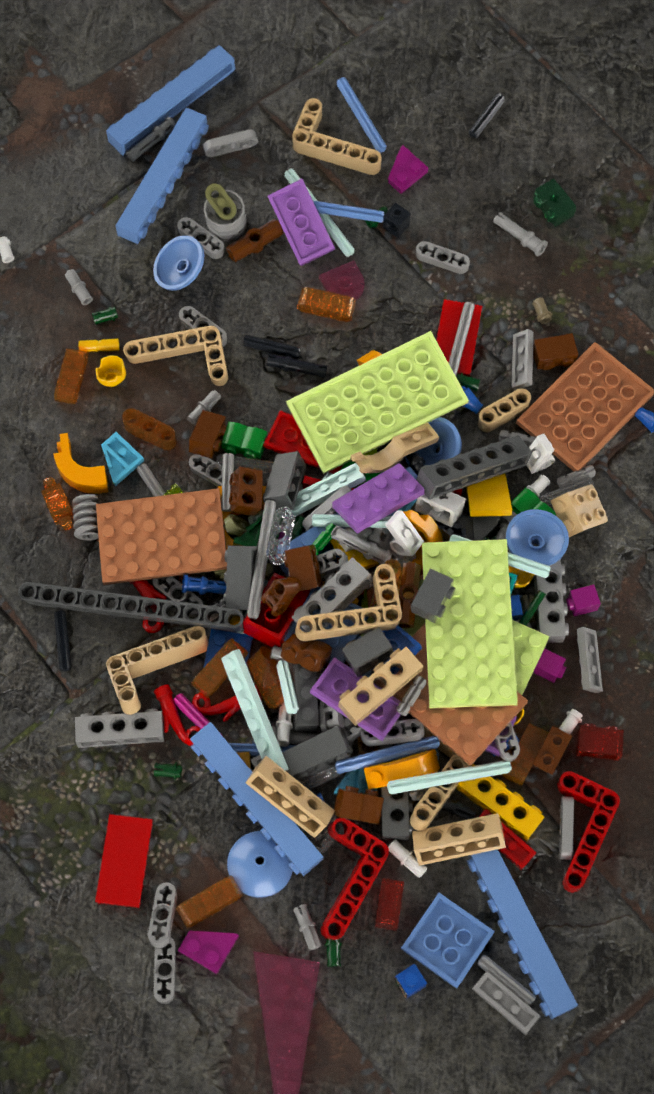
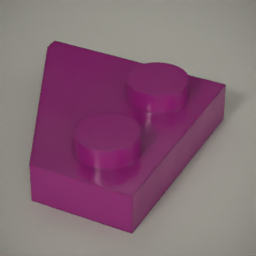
M402 145L389 174L388 183L402 194L428 172V167Z
M189 931L178 952L217 974L239 935L236 933Z

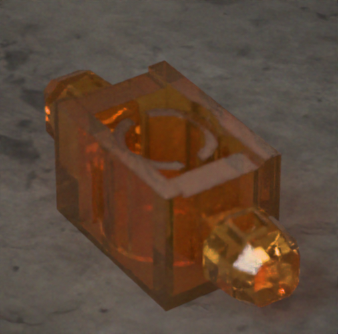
M52 477L45 478L43 480L45 489L41 492L55 524L60 523L62 529L65 531L73 527L71 518L74 514L64 489L60 483L56 484Z

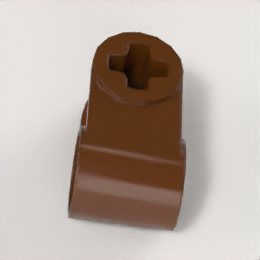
M294 577L277 579L272 582L267 592L261 597V601L267 603L272 610L273 616H279L288 609L289 604L299 592V582Z

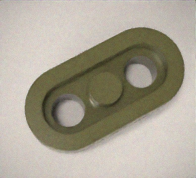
M219 184L209 185L205 191V196L217 215L223 220L234 218L237 210L236 205L224 188ZM213 191H217L219 193V196L217 198H213L211 196V193ZM225 207L230 208L229 214L223 212Z
M230 514L224 519V528L231 535L234 534L240 537L250 526L247 520L234 514Z

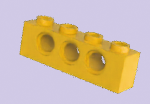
M489 776L458 783L456 789L483 810L487 809L492 814L499 813L501 822L526 842L544 819L539 808L534 805L529 806L524 802V798L520 794L509 791L506 788V784L497 778L494 780ZM486 784L489 787V791L481 792L478 789V785ZM496 798H505L507 804L503 806L497 804ZM521 810L525 817L518 819L514 816L513 812Z

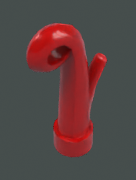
M147 580L129 582L134 585L142 597L166 600V596L158 592ZM156 605L150 606L153 613L157 610ZM143 620V628L149 633L158 632L164 625V622H157L156 625L149 626L150 620Z
M169 684L158 687L153 692L162 708L164 732H168L169 725L171 724L181 741L189 746L193 745L190 736L193 732H199L201 729L198 726H192L185 731Z
M255 685L260 700L262 701L260 690L257 687V685ZM197 693L192 699V704L202 715L211 716L227 712L223 718L224 722L241 710L236 695L213 706H210V698L206 693ZM200 698L205 701L204 707L199 704Z

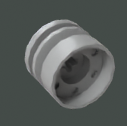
M225 190L236 205L237 210L234 218L227 221L221 219L207 200L204 203V214L210 233L221 241H232L244 233L247 219L242 198L231 190ZM216 191L211 196L217 198L219 193ZM225 207L223 212L229 214L230 208Z

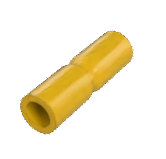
M119 339L79 341L80 353L120 350Z

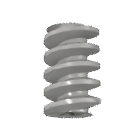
M94 494L80 495L72 501L74 506V536L77 539L86 541L99 539L98 533H94L98 532V525H95L97 524V512L94 510L96 509V504H98L95 502L98 500V496Z

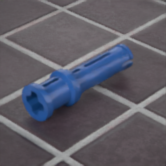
M184 574L182 593L190 591L199 592L200 595H204L206 592L224 594L226 592V583L224 581L208 580L205 576L196 578L188 577L187 574Z

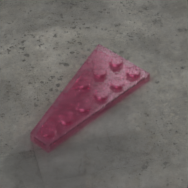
M253 951L274 1094H299L320 962Z

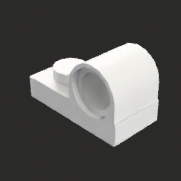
M545 434L538 435L529 447L532 454L527 467L532 474L548 468L555 462V458L552 455L554 448Z
M402 510L396 511L385 524L394 537L389 543L390 547L398 555L413 556L422 543H424V540Z

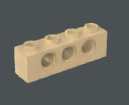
M407 647L402 650L399 648L389 656L391 659L387 663L381 662L373 669L374 673L370 677H362L356 683L357 687L354 690L350 691L348 689L339 697L341 700L338 707L355 726L422 672L423 665ZM392 667H399L402 673L394 675L390 669ZM381 680L385 683V687L377 689L373 683ZM365 694L369 700L366 703H361L357 700V696Z
M267 756L255 767L245 782L314 838L328 825L335 812L333 808Z
M499 813L430 827L422 831H412L414 852L419 866L506 848Z

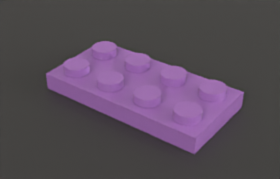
M303 179L268 195L269 201L300 266L335 250L334 244Z
M398 463L332 502V507L358 534L424 495L425 489Z
M334 657L311 688L310 693L347 717L338 707L341 700L339 697L348 689L350 691L354 690L357 687L356 683L364 676L361 675L357 678L350 667ZM374 684V686H375L377 689H382V688H380L379 686H377L376 684ZM365 694L357 696V700L361 703H366L369 700ZM391 696L357 725L383 741L401 715L397 712V706L401 701Z

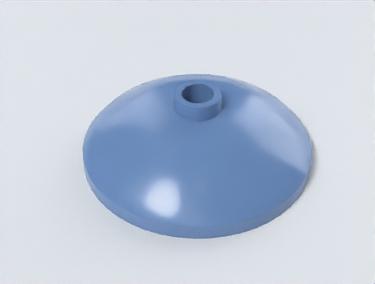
M179 236L165 244L158 253L154 263L153 272L156 282L162 288L170 291L180 290L192 283L199 275L204 263V249L201 243L191 236Z
M442 417L428 422L438 434L439 440L437 443L417 451L419 456L424 458L425 465H432L440 460H446L460 454L462 441L456 426ZM440 447V451L436 453V449ZM405 456V460H406L407 464L410 466V462L408 461L407 457Z
M533 509L519 513L511 520L506 531L507 547L510 553L548 566L556 563L563 557L569 543V535L564 523L554 514L544 510ZM532 543H537L539 546H533Z
M261 831L248 833L238 839L231 848L227 861L228 873L235 887L242 893L257 898L269 897L281 891L289 882L293 872L288 865L291 861L286 855L282 858L274 848L277 844L272 838L268 841ZM263 858L264 863L259 865L256 863V859Z

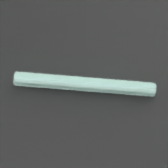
M293 169L285 172V178L290 184L300 180V177ZM308 189L312 200L317 201V199L313 196V194H312V193L310 192V190ZM319 213L328 234L346 257L353 255V246L330 216Z
M504 760L388 782L387 789L390 794L500 775L509 773L512 770V766L509 761Z

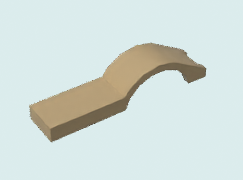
M426 423L393 437L384 449L373 455L365 456L360 451L351 455L350 459L356 462L361 473H380L396 465L404 456L437 443L439 436L430 424Z

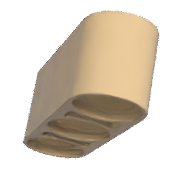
M518 389L483 408L478 418L479 429L483 432H491L523 414L529 408L530 392L526 389ZM518 399H522V400H524L525 402H524V403H520V402H518L517 400H518ZM500 409H507L509 412H502ZM484 418H489V419H491L492 421L486 422V421H484L483 419H484Z

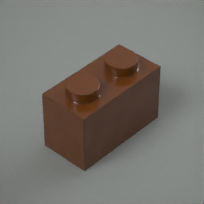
M573 333L534 340L533 356L537 370H550L557 366L568 367L577 360L578 351Z
M202 410L189 439V452L212 459L215 451L218 452L220 449V439L224 437L227 425H225L226 416Z
M314 545L285 550L284 564L289 569L290 576L288 577L297 579L300 586L299 591L323 586Z

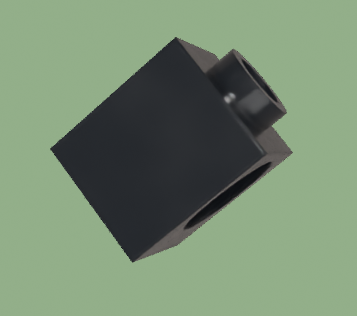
M395 203L384 215L383 228L399 238L410 225L411 213Z

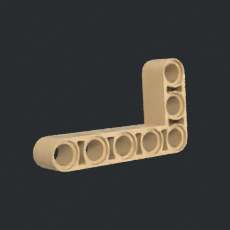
M315 98L307 100L293 132L294 151L369 175L379 173L381 170V154L378 151L316 132L322 119V103Z
M205 326L127 342L124 346V354L127 360L133 364L205 351L208 372L212 383L216 386H223L228 381L222 338L215 326ZM209 335H217L214 340H207ZM191 338L197 339L194 344L187 343ZM171 342L178 343L174 348L168 347ZM153 345L158 346V348H157L156 351H154V352H150V351H149V348H150L151 346H153ZM137 349L138 353L136 355H129L131 350ZM213 353L220 354L217 359H211L210 357ZM218 371L224 373L221 378H215L214 374Z
M381 564L375 570L373 585L377 607L301 617L296 624V637L302 641L363 634L378 627L382 631L395 629L402 617V611L393 568L390 565ZM384 573L389 579L383 580L378 574ZM382 594H390L392 600H385ZM386 614H393L396 620H388ZM372 617L375 623L369 624L364 618ZM349 619L354 625L346 626L343 621ZM328 622L333 628L325 629L321 624ZM307 625L311 628V631L303 632L300 627Z
M194 626L114 655L107 660L106 667L122 711L125 714H135L141 707L132 679L207 651L209 642L203 627Z
M424 727L423 738L434 736L428 729ZM439 740L440 745L437 749L451 758L441 772L454 770L453 766L459 769L471 767ZM459 782L448 784L449 787L442 785L429 787L414 808L410 818L411 826L418 831L425 830L456 789ZM430 798H433V799H435L438 803H437V804H434V803L430 802L429 799H430ZM417 815H423L426 820L419 819Z

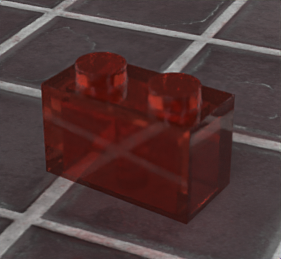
M586 723L584 726L580 725L577 732L576 756L619 761L623 753L624 730H618L616 726L601 728L591 723Z
M382 878L375 922L376 928L397 931L404 887L403 881Z

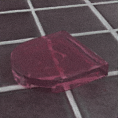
M354 260L319 275V279L329 297L338 303H352L358 300L364 292V278Z

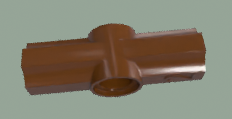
M273 219L258 229L252 228L248 230L246 236L227 246L226 251L231 260L236 263L251 253L261 252L264 245L283 235L284 230L278 220Z
M415 562L403 563L399 589L402 617L398 626L406 629L414 628L416 614L411 612V604L419 591L422 567ZM406 592H412L414 596L410 599H407L403 597V594Z

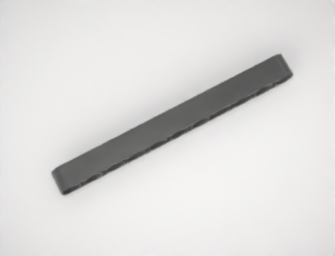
M25 582L18 589L20 598L30 605L187 626H201L203 628L232 632L243 630V621L245 619L243 614L237 609L34 582ZM34 589V594L26 598L27 591ZM54 592V597L51 600H46L47 594ZM74 594L73 602L67 603V597ZM95 597L94 604L87 606V600ZM116 600L115 606L108 609V602ZM135 602L136 608L133 611H128V605ZM156 605V612L148 614L149 607ZM172 608H177L178 612L175 616H168ZM192 611H198L199 614L196 619H189V614ZM212 614H219V619L216 622H210ZM234 616H239L240 622L236 625H231V619Z

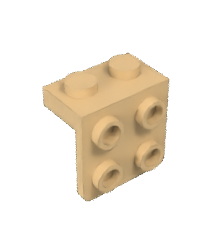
M591 484L550 500L557 517L566 526L569 537L608 521L597 491Z

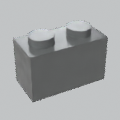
M430 568L411 604V612L435 623L437 617L441 618L445 612L446 606L444 604L447 598L451 599L456 588L453 587L454 579Z
M380 627L367 631L359 639L352 640L345 647L341 648L346 661L357 678L375 668L381 662L390 659L389 656L394 652Z

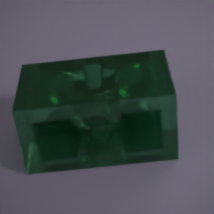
M554 178L535 189L533 197L535 206L543 211L545 218L552 222L555 227L574 216L576 205Z

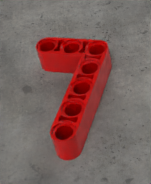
M568 771L563 773L558 781L557 788L559 792L567 797H573L575 801L594 809L562 881L566 891L575 893L581 889L587 879L619 806L620 798L616 792L581 775ZM563 780H571L574 786L572 788L566 787L563 784ZM590 789L594 796H585L583 790ZM603 799H611L614 805L612 807L606 806ZM595 818H602L605 821V826H598L595 823ZM593 837L596 840V845L590 846L586 842V838ZM577 857H585L588 861V865H580L577 861ZM575 876L579 880V885H571L568 878Z
M345 818L331 821L328 825V834L361 857L321 926L322 936L325 939L331 940L339 939L344 935L389 854V848L384 842ZM337 823L343 825V834L336 832L335 825ZM355 835H359L362 838L361 846H357L354 843ZM374 846L378 847L381 851L379 858L373 855L372 850ZM364 865L370 869L368 877L362 874L361 869ZM353 884L359 888L357 897L353 896L350 891ZM341 904H345L348 907V914L346 916L340 914L339 908ZM331 923L337 927L335 936L328 932V927Z

